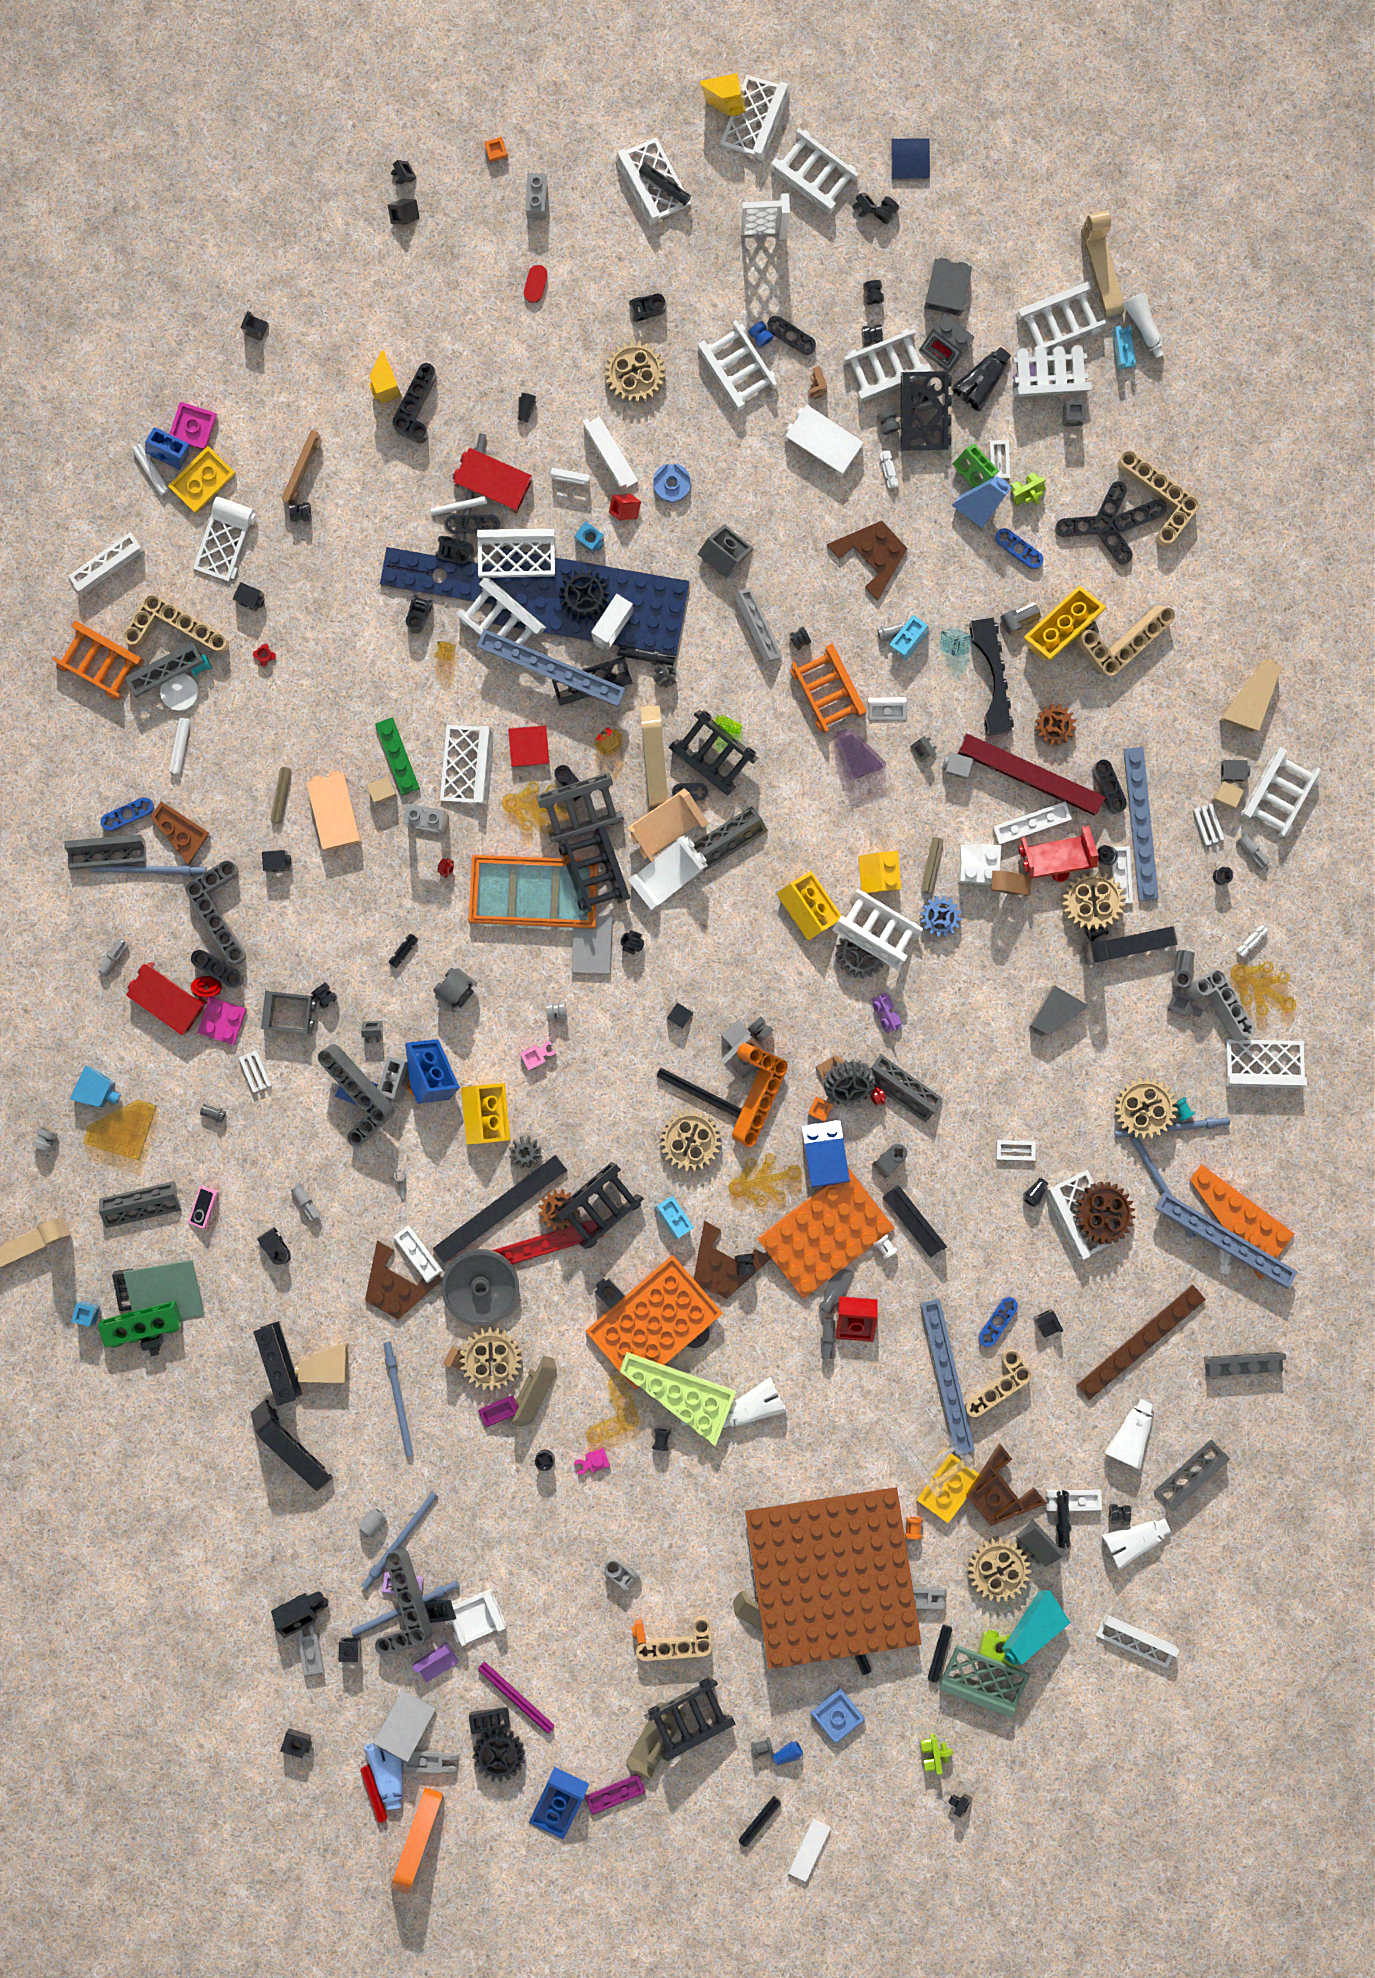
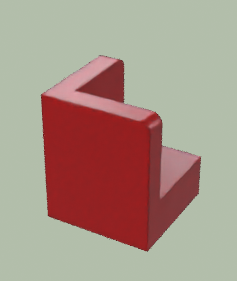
M632 494L612 495L609 513L620 521L637 519L641 501Z

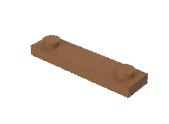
M314 430L309 433L282 495V500L287 505L296 502L299 496V491L297 490L314 451L320 448L322 440L319 433Z

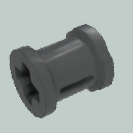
M770 1737L757 1743L751 1742L755 1759L767 1754L774 1755Z

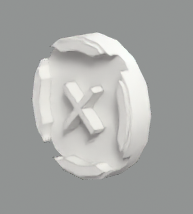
M183 673L162 684L160 695L166 706L172 710L184 711L196 703L199 689L194 679Z

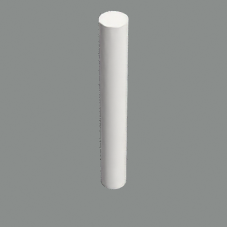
M484 496L431 508V514L435 516L487 504V499Z

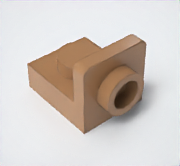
M820 366L812 369L813 375H810V379L814 388L808 390L809 398L814 397V399L824 396V393L827 392V384Z
M835 1055L816 1066L823 1080L824 1076H826V1071L831 1070V1066H837L838 1062H845L842 1057L838 1058Z
M453 1345L443 1365L461 1370L460 1366L465 1364L459 1362V1358L465 1357L460 1354V1350L463 1349Z

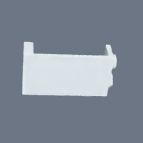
M806 405L804 409L800 408L795 416L797 420L793 425L789 424L784 432L786 434L785 441H793L835 469V474L842 478L863 447L864 442L810 406Z
M679 837L673 845L654 859L655 861L649 863L640 872L628 879L651 910L663 903L708 866L705 863V857L700 852L697 853L694 849L695 845L689 837Z

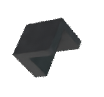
M400 199L388 204L391 224L406 225L420 218L416 199Z
M247 311L240 328L245 335L262 341L268 327V322L254 317L250 311Z
M1052 1309L1034 1317L1044 1338L1056 1332L1061 1333L1064 1331Z

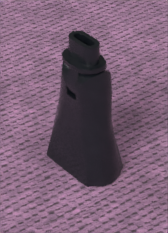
M999 347L996 352L992 351L970 372L958 380L951 387V390L954 394L958 393V397L963 393L964 397L962 400L967 404L970 402L972 404L971 407L975 411L980 412L1001 378L1011 355L1002 347Z

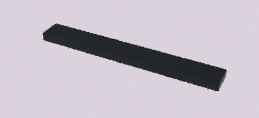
M556 1155L433 1247L434 1251L443 1263L447 1262L567 1171L566 1167Z

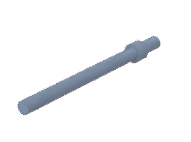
M120 865L91 868V872L182 874V876L202 875L207 872V868L192 867L191 865H183L182 867Z
M1208 1117L1205 1120L1173 1123V1127L1167 1125L1166 1128L1168 1132L1197 1128L1214 1129L1215 1126L1230 1125V1118L1214 1119V1117ZM1129 1129L1114 1130L1115 1138L1135 1136V1132L1129 1135Z
M1135 1136L1130 1140L1161 1192H1166L1173 1196L1139 1138ZM1184 1228L1189 1239L1196 1236V1234Z
M391 1341L383 1343L386 1354L384 1359L389 1369L406 1457L413 1456V1450L395 1365L397 1360L396 1356L393 1355Z
M433 1491L377 1565L370 1569V1574L361 1585L364 1589L367 1590L374 1580L380 1577L383 1573V1568L386 1566V1556L402 1545L436 1500L438 1495Z
M456 1580L445 1586H438L434 1588L435 1591L422 1596L424 1604L436 1598L441 1599L447 1593L459 1588L458 1581ZM400 1607L352 1629V1635L355 1637L402 1615Z

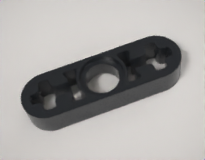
M780 316L769 318L767 329L775 337L803 355H811L815 351L816 342L811 336ZM778 321L779 327H781L782 329H784V326L787 327L785 328L783 335L780 334L782 331L781 329L777 327L775 329H772V322L776 323ZM789 331H793L796 333L797 338L792 341L788 340L786 334ZM800 336L803 337L801 340L802 342L806 344L808 342L811 343V349L807 348V350H805L804 344H802L801 342H799V345H796V343L800 339Z
M1157 499L1116 516L1113 525L1119 532H1125L1160 518L1167 510L1166 503ZM1155 504H1157L1158 507H1162L1160 513L1154 511L1150 514L1152 517H1149L1148 511L1152 510L1155 507ZM1135 512H1143L1145 519L1138 521L1135 518ZM1128 514H1131L1132 521L1127 522L1125 527L1118 525L1120 518L1123 521L1130 518Z
M452 515L445 520L444 529L449 534H477V530H481L480 519H483L482 523H487L489 519L496 523L492 529H490L489 525H483V530H498L500 521L495 515ZM461 519L464 520V530H461L462 526H456L454 530L451 526H448L451 520H454L456 524H460L462 522ZM469 519L477 522L476 529L471 530L467 527Z

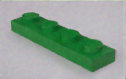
M394 718L376 723L375 726L401 794L405 795L420 789Z

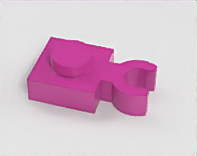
M604 1447L586 1453V1460L577 1459L574 1461V1465L579 1463L583 1465V1469L577 1471L578 1475L584 1474L588 1468L593 1473L610 1466Z

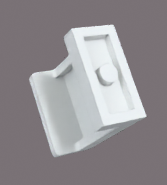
M492 1589L452 1605L456 1619L450 1620L448 1623L450 1625L453 1624L455 1640L457 1643L460 1642L462 1647L474 1639L495 1630H503L506 1627V1622Z

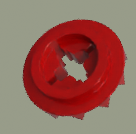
M211 976L196 978L191 983L192 994L198 996L199 999L202 997L206 998V1000L208 997L215 998L216 995H220L222 990L221 982Z

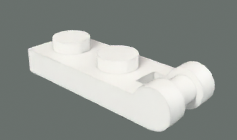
M1100 1489L1066 1490L1069 1492V1511L1102 1510ZM1046 1490V1497H1048L1047 1511H1057L1056 1493L1060 1491L1062 1495V1490Z

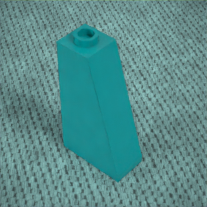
M1041 1590L1036 1594L1002 1647L1005 1658L1010 1664H1024L1071 1623L1050 1590Z

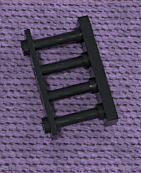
M698 710L693 715L698 721L683 740L676 739L668 748L728 796L736 788L733 785V780L749 761L754 764L759 757L756 756L757 753L752 748H746L712 720V716L708 712ZM703 725H706L713 733L699 751L694 753L689 748V744ZM720 737L727 743V746L713 764L709 765L704 761V755ZM733 749H735L742 755V758L728 776H722L718 769Z
M606 827L598 828L593 832V837L569 844L568 839L565 838L559 842V853L564 857L578 897V907L584 915L593 911L591 908L593 905L612 899L617 900L618 904H621L631 899ZM592 845L598 846L600 851L598 856L575 862L573 851ZM599 863L605 865V874L582 881L579 869ZM605 881L611 882L613 888L611 892L588 899L586 887Z
M610 1162L553 1211L557 1218L560 1220L567 1219L583 1238L579 1245L585 1250L595 1246L598 1242L597 1240L631 1210L634 1211L640 1207L641 1202L644 1200L641 1195L636 1194L633 1196L617 1177V1173L621 1169L613 1162ZM608 1181L612 1182L627 1200L619 1209L603 1190V1185ZM593 1194H597L612 1212V1215L605 1221L602 1220L588 1202V1198ZM578 1207H583L598 1226L590 1234L573 1215L574 1210Z
M280 1321L262 1326L260 1329L253 1331L276 1405L280 1406L295 1401L296 1397L303 1395L298 1378L295 1377V1368Z
M706 1678L699 1682V1686L660 1707L658 1705L648 1709V1713L644 1715L646 1720H654L665 1744L660 1754L667 1762L736 1725L733 1717L723 1714L712 1690L713 1687L718 1685L716 1680ZM704 1692L716 1716L715 1721L711 1724L705 1722L695 1699L696 1696ZM687 1701L699 1725L698 1731L694 1733L688 1731L678 1709V1706ZM670 1710L682 1735L681 1740L676 1743L671 1741L661 1718V1715Z

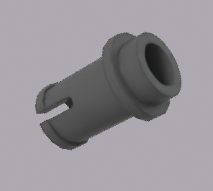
M204 1103L201 1107L200 1115L214 1119L218 1123L223 1122L226 1111H223V1108L217 1109Z

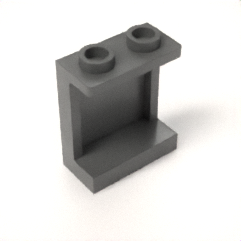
M946 258L935 259L924 308L961 316L972 266H968L964 262H950Z

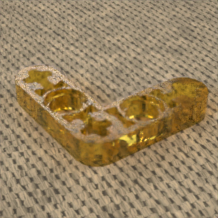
M613 1375L608 1382V1387L619 1415L590 1426L587 1429L586 1438L591 1443H599L636 1428L639 1424V1415L625 1379L621 1375ZM614 1379L622 1381L620 1389L621 1391L625 1389L626 1393H620L615 1396L614 1393H618L616 1387L611 1386L614 1383ZM620 1397H627L629 1405L621 1407L618 1404ZM633 1408V1411H630L631 1417H636L634 1425L625 1422L628 1416L626 1413L622 1415L621 1411ZM616 1422L618 1430L610 1432L607 1429L608 1423ZM604 1425V1431L607 1436H604V1433H600L598 1439L589 1436L592 1433V1429H595L597 1432L602 1430L600 1426Z

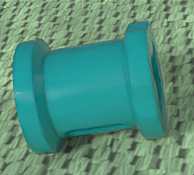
M203 654L201 657L204 663L191 669L194 677L198 676V673L212 669L206 654Z
M1186 1097L1177 1100L1178 1104L1173 1106L1178 1109L1177 1113L1180 1117V1122L1195 1114L1188 1106Z

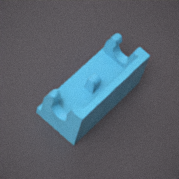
M1130 325L1125 329L1117 326L1112 332L1117 370L1134 368L1137 364Z
M912 615L889 644L892 651L899 653L901 658L907 661L929 633L928 625Z
M674 1196L667 1198L654 1207L674 1239L680 1238L694 1228Z

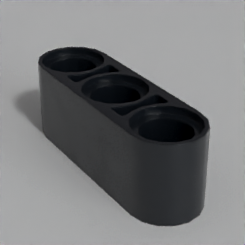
M1100 760L1092 768L1094 778L1101 795L1106 797L1104 802L1109 812L1113 814L1120 813L1127 806L1126 798L1112 764L1108 760ZM1098 765L1106 767L1105 774L1098 771ZM1106 782L1112 783L1113 791L1106 790ZM1113 800H1118L1121 803L1120 809L1113 807Z
M196 950L192 953L191 962L194 966L229 987L237 988L242 985L244 981L243 975L236 969L206 951ZM199 954L205 955V961L202 964H199L197 961ZM216 964H220L222 967L221 972L215 974L213 971ZM232 974H236L238 977L235 984H231L229 981Z

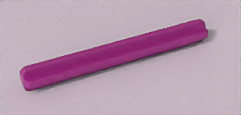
M483 1662L478 1667V1671L544 1732L549 1734L553 1730L554 1724L486 1662Z

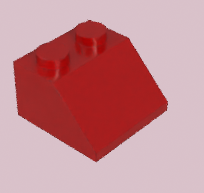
M839 1296L835 1338L874 1342L878 1319V1299Z

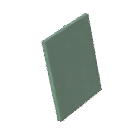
M193 1260L123 1272L132 1312L176 1301L182 1319L204 1315L199 1290L200 1286L198 1285ZM155 1319L157 1323L163 1322L162 1319Z

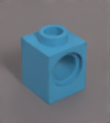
M586 521L574 535L575 541L591 553H594L595 550L599 551L605 543L603 541L604 535ZM588 535L596 537L592 543L587 542L585 539Z
M84 1301L76 1303L71 1322L88 1327L96 1325L100 1306Z

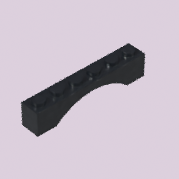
M994 617L973 620L969 624L972 643L985 656L993 676V697L990 707L984 716L987 736L1010 733L1012 731L1011 728L1014 727L1013 717L1009 716L1008 710L1011 709L1010 698L1006 697L1005 691L1008 690L1007 679L1003 678L1005 664L1004 660L1000 659L1002 645L997 640L999 626L997 622L995 623Z

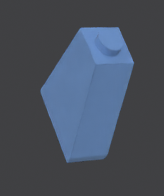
M996 476L960 495L952 506L983 528L1012 487L1004 479Z

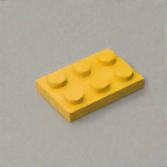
M207 446L168 487L197 514L236 473Z
M950 1452L916 1500L949 1523L966 1500V1494L979 1473Z

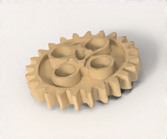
M631 341L630 346H627L624 342L623 349L616 346L617 353L611 351L612 358H607V362L610 365L604 366L605 370L608 371L604 373V377L609 378L606 380V385H611L609 388L610 392L616 390L615 397L621 394L622 401L627 397L630 404L633 399H636L637 404H639L640 398L647 402L646 396L653 398V391L659 393L657 386L663 387L661 380L665 379V375L662 373L666 371V368L662 366L664 360H658L660 353L654 354L655 347L649 350L648 343L642 347L641 341L638 342L637 346ZM638 357L645 358L643 363H637L635 360ZM624 363L628 367L625 370H620L618 365ZM632 369H635L636 371H638V374L635 375V374L632 372ZM645 374H649L652 376V379L645 381L642 377ZM627 381L634 382V386L630 388L624 384Z
M1090 871L1088 877L1085 873H1082V879L1076 876V883L1070 881L1071 888H1065V892L1068 895H1063V900H1065L1063 907L1066 908L1064 910L1065 915L1070 914L1068 920H1074V926L1080 924L1081 930L1085 926L1088 927V932L1092 928H1095L1096 932H1098L1099 927H1102L1105 931L1107 924L1113 927V920L1119 922L1117 915L1123 916L1121 909L1126 907L1125 903H1123L1126 901V896L1122 895L1124 894V889H1119L1120 882L1114 884L1115 877L1108 879V873L1101 877L1100 871H1098L1096 876ZM1092 886L1095 887L1098 915L1097 917H1094L1091 894ZM1100 889H1106L1108 891L1106 894L1098 893ZM1087 891L1088 895L1083 897L1079 895V892ZM1102 907H1108L1110 909L1108 912L1100 911ZM1083 909H1089L1090 913L1085 915L1082 914L1081 911Z
M1141 1077L1138 1079L1139 1083L1131 1080L1132 1086L1130 1087L1125 1084L1127 1090H1119L1123 1096L1116 1097V1100L1120 1102V1104L1114 1105L1115 1108L1120 1109L1115 1112L1116 1116H1121L1117 1120L1118 1123L1124 1122L1122 1129L1124 1130L1129 1127L1128 1134L1130 1135L1135 1132L1136 1138L1142 1134L1145 1140L1147 1134H1149L1154 1139V1133L1161 1137L1160 1131L1168 1132L1166 1126L1173 1127L1170 1120L1177 1119L1173 1112H1178V1109L1173 1106L1178 1104L1177 1100H1171L1175 1097V1094H1168L1171 1088L1166 1087L1164 1089L1165 1083L1163 1081L1158 1085L1157 1078L1153 1082H1150L1149 1077L1146 1078L1145 1082L1142 1081ZM1154 1091L1156 1096L1154 1099L1148 1100L1145 1097L1146 1093ZM1136 1099L1138 1105L1136 1108H1129L1128 1102ZM1158 1100H1162L1161 1103L1153 1105ZM1144 1104H1147V1106H1150V1107H1149V1110H1150L1149 1112H1146L1145 1110H1142V1109L1144 1108V1107H1143ZM1157 1108H1163L1165 1112L1163 1116L1156 1117L1154 1111ZM1140 1111L1135 1116H1130L1131 1113ZM1144 1116L1147 1118L1146 1124L1138 1125L1137 1119Z
M686 1109L685 1115L678 1111L679 1117L676 1118L674 1115H671L673 1121H665L668 1128L662 1127V1130L666 1132L660 1135L661 1138L665 1139L660 1145L666 1147L662 1150V1153L668 1152L665 1159L672 1158L671 1165L676 1162L679 1163L678 1169L682 1165H685L686 1171H688L689 1166H692L693 1170L696 1171V1165L703 1169L704 1162L710 1165L709 1158L716 1159L713 1152H720L715 1148L716 1145L722 1144L717 1141V1138L722 1136L715 1133L720 1128H713L716 1121L709 1122L710 1115H707L705 1118L702 1117L703 1111L699 1115H696L695 1109H693L692 1114H689L688 1109ZM682 1122L690 1123L691 1130L688 1133H683L680 1130ZM698 1124L694 1135L696 1142L691 1143L687 1155L683 1156L687 1145L685 1137H690L694 1125ZM705 1129L708 1131L709 1136L706 1140L698 1138L699 1130ZM675 1140H681L684 1144L683 1148L679 1151L675 1150L672 1146ZM693 1147L700 1148V1157L693 1158L690 1155V1150Z
M489 1327L488 1332L485 1333L484 1329L481 1328L480 1335L474 1332L475 1338L473 1339L468 1336L469 1344L463 1343V1347L466 1350H460V1354L465 1357L459 1358V1362L465 1364L460 1366V1369L467 1370L463 1375L464 1377L470 1375L468 1381L471 1383L475 1380L476 1388L482 1384L483 1390H485L486 1386H489L492 1391L494 1385L500 1389L501 1383L508 1386L507 1379L514 1381L512 1374H519L515 1368L521 1367V1363L517 1362L522 1360V1356L517 1355L521 1352V1348H515L518 1342H511L513 1335L506 1337V1330L500 1334L499 1328L492 1332L491 1327ZM489 1342H492L494 1358L492 1376L489 1375ZM480 1345L486 1348V1351L482 1354L475 1351ZM503 1345L506 1349L502 1353H497L495 1347ZM498 1364H504L506 1369L504 1372H497L495 1367ZM484 1365L487 1369L485 1372L479 1373L476 1371V1367Z
M1001 1537L998 1538V1542L991 1538V1544L984 1540L983 1548L977 1545L978 1553L972 1551L975 1558L968 1559L973 1564L967 1566V1569L972 1571V1573L968 1574V1577L974 1578L970 1582L971 1585H977L975 1588L976 1592L982 1590L981 1596L983 1598L988 1594L990 1601L994 1596L997 1602L1000 1601L1001 1597L1007 1602L1009 1595L1015 1599L1014 1592L1021 1594L1019 1588H1026L1023 1582L1030 1581L1029 1577L1026 1576V1574L1031 1573V1570L1026 1568L1030 1565V1562L1024 1561L1028 1557L1027 1554H1021L1023 1551L1022 1547L1016 1549V1542L1010 1545L1008 1538L1004 1543ZM1002 1552L1008 1553V1557L1004 1561L998 1559L999 1554ZM985 1561L991 1562V1566L987 1570L981 1569V1565ZM997 1566H1000L1002 1568V1573L999 1574L998 1572H996ZM1010 1570L1017 1571L1014 1578L1007 1576ZM993 1579H999L1000 1583L997 1587L990 1586V1582Z

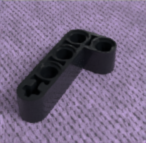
M423 363L419 366L392 421L394 429L398 434L416 443H423L428 439V431L425 425L417 421L416 418L437 378L436 371L430 363ZM430 371L431 375L427 374L425 377L424 372L428 373ZM417 388L424 389L421 394L414 393ZM410 404L415 405L414 410H412V411H407V410H406V407H407L408 405H410ZM401 421L407 422L403 428L397 427ZM419 429L424 431L421 436L414 435Z

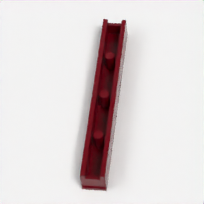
M967 733L958 751V754L972 758L973 761L1063 802L1066 801L1067 804L1094 816L1098 814L1103 801L1106 799L1105 796Z

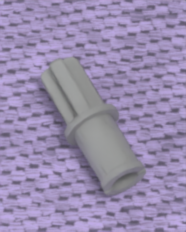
M1246 833L1236 841L1248 853L1247 856H1250L1260 868L1268 865L1269 860L1260 851V846H1256Z
M119 939L112 950L106 953L107 957L97 969L108 976L115 964L120 962L119 958L129 944Z
M301 1184L290 1190L297 1199L299 1208L302 1207L310 1221L320 1217L318 1210L311 1201L312 1198H309Z

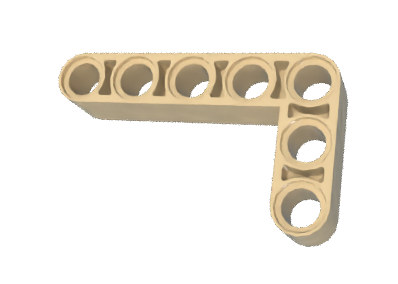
M1108 210L1088 215L1081 229V236L1085 240V243H1083L1085 251L1090 258V261H1088L1091 272H1094L1095 287L1096 290H1099L1101 308H1104V318L1125 312V307L1122 304L1123 298L1106 241V236L1111 228V217Z
M1125 451L1118 460L1119 469L1175 510L1156 536L1157 543L1162 547H1167L1177 538L1197 511L1199 502L1193 495L1135 452ZM1123 459H1130L1132 464L1126 465ZM1140 469L1145 470L1147 476H1141L1138 471ZM1154 481H1160L1162 487H1156ZM1169 492L1176 493L1177 499H1172ZM1185 503L1191 504L1192 510H1187L1184 506ZM1173 518H1178L1181 521V525H1175ZM1162 533H1167L1170 536V540H1164Z
M149 595L144 599L124 632V640L129 645L140 647L159 618L216 653L222 654L229 649V642L222 634L156 595ZM158 601V606L155 609H150L151 603ZM174 611V616L171 619H167V613ZM147 617V624L140 625L141 619ZM190 620L191 625L189 628L184 629L183 623ZM202 630H207L206 637L199 638V633ZM137 633L138 639L131 642V636ZM218 640H223V646L220 648H216V642Z
M1155 606L1110 649L1107 648L1095 631L1084 629L1075 637V642L1099 673L1114 676L1174 621L1175 612L1169 607ZM1088 634V640L1085 642V636ZM1099 649L1097 656H1095L1096 650Z
M660 705L641 707L650 809L657 808L668 800Z
M64 1217L45 1222L37 1226L38 1229L1 1245L0 1268L30 1253L43 1249L47 1245L62 1240V1238L71 1236Z

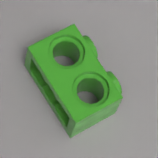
M975 444L966 448L952 463L956 471L966 478L972 488L994 478L1000 472Z

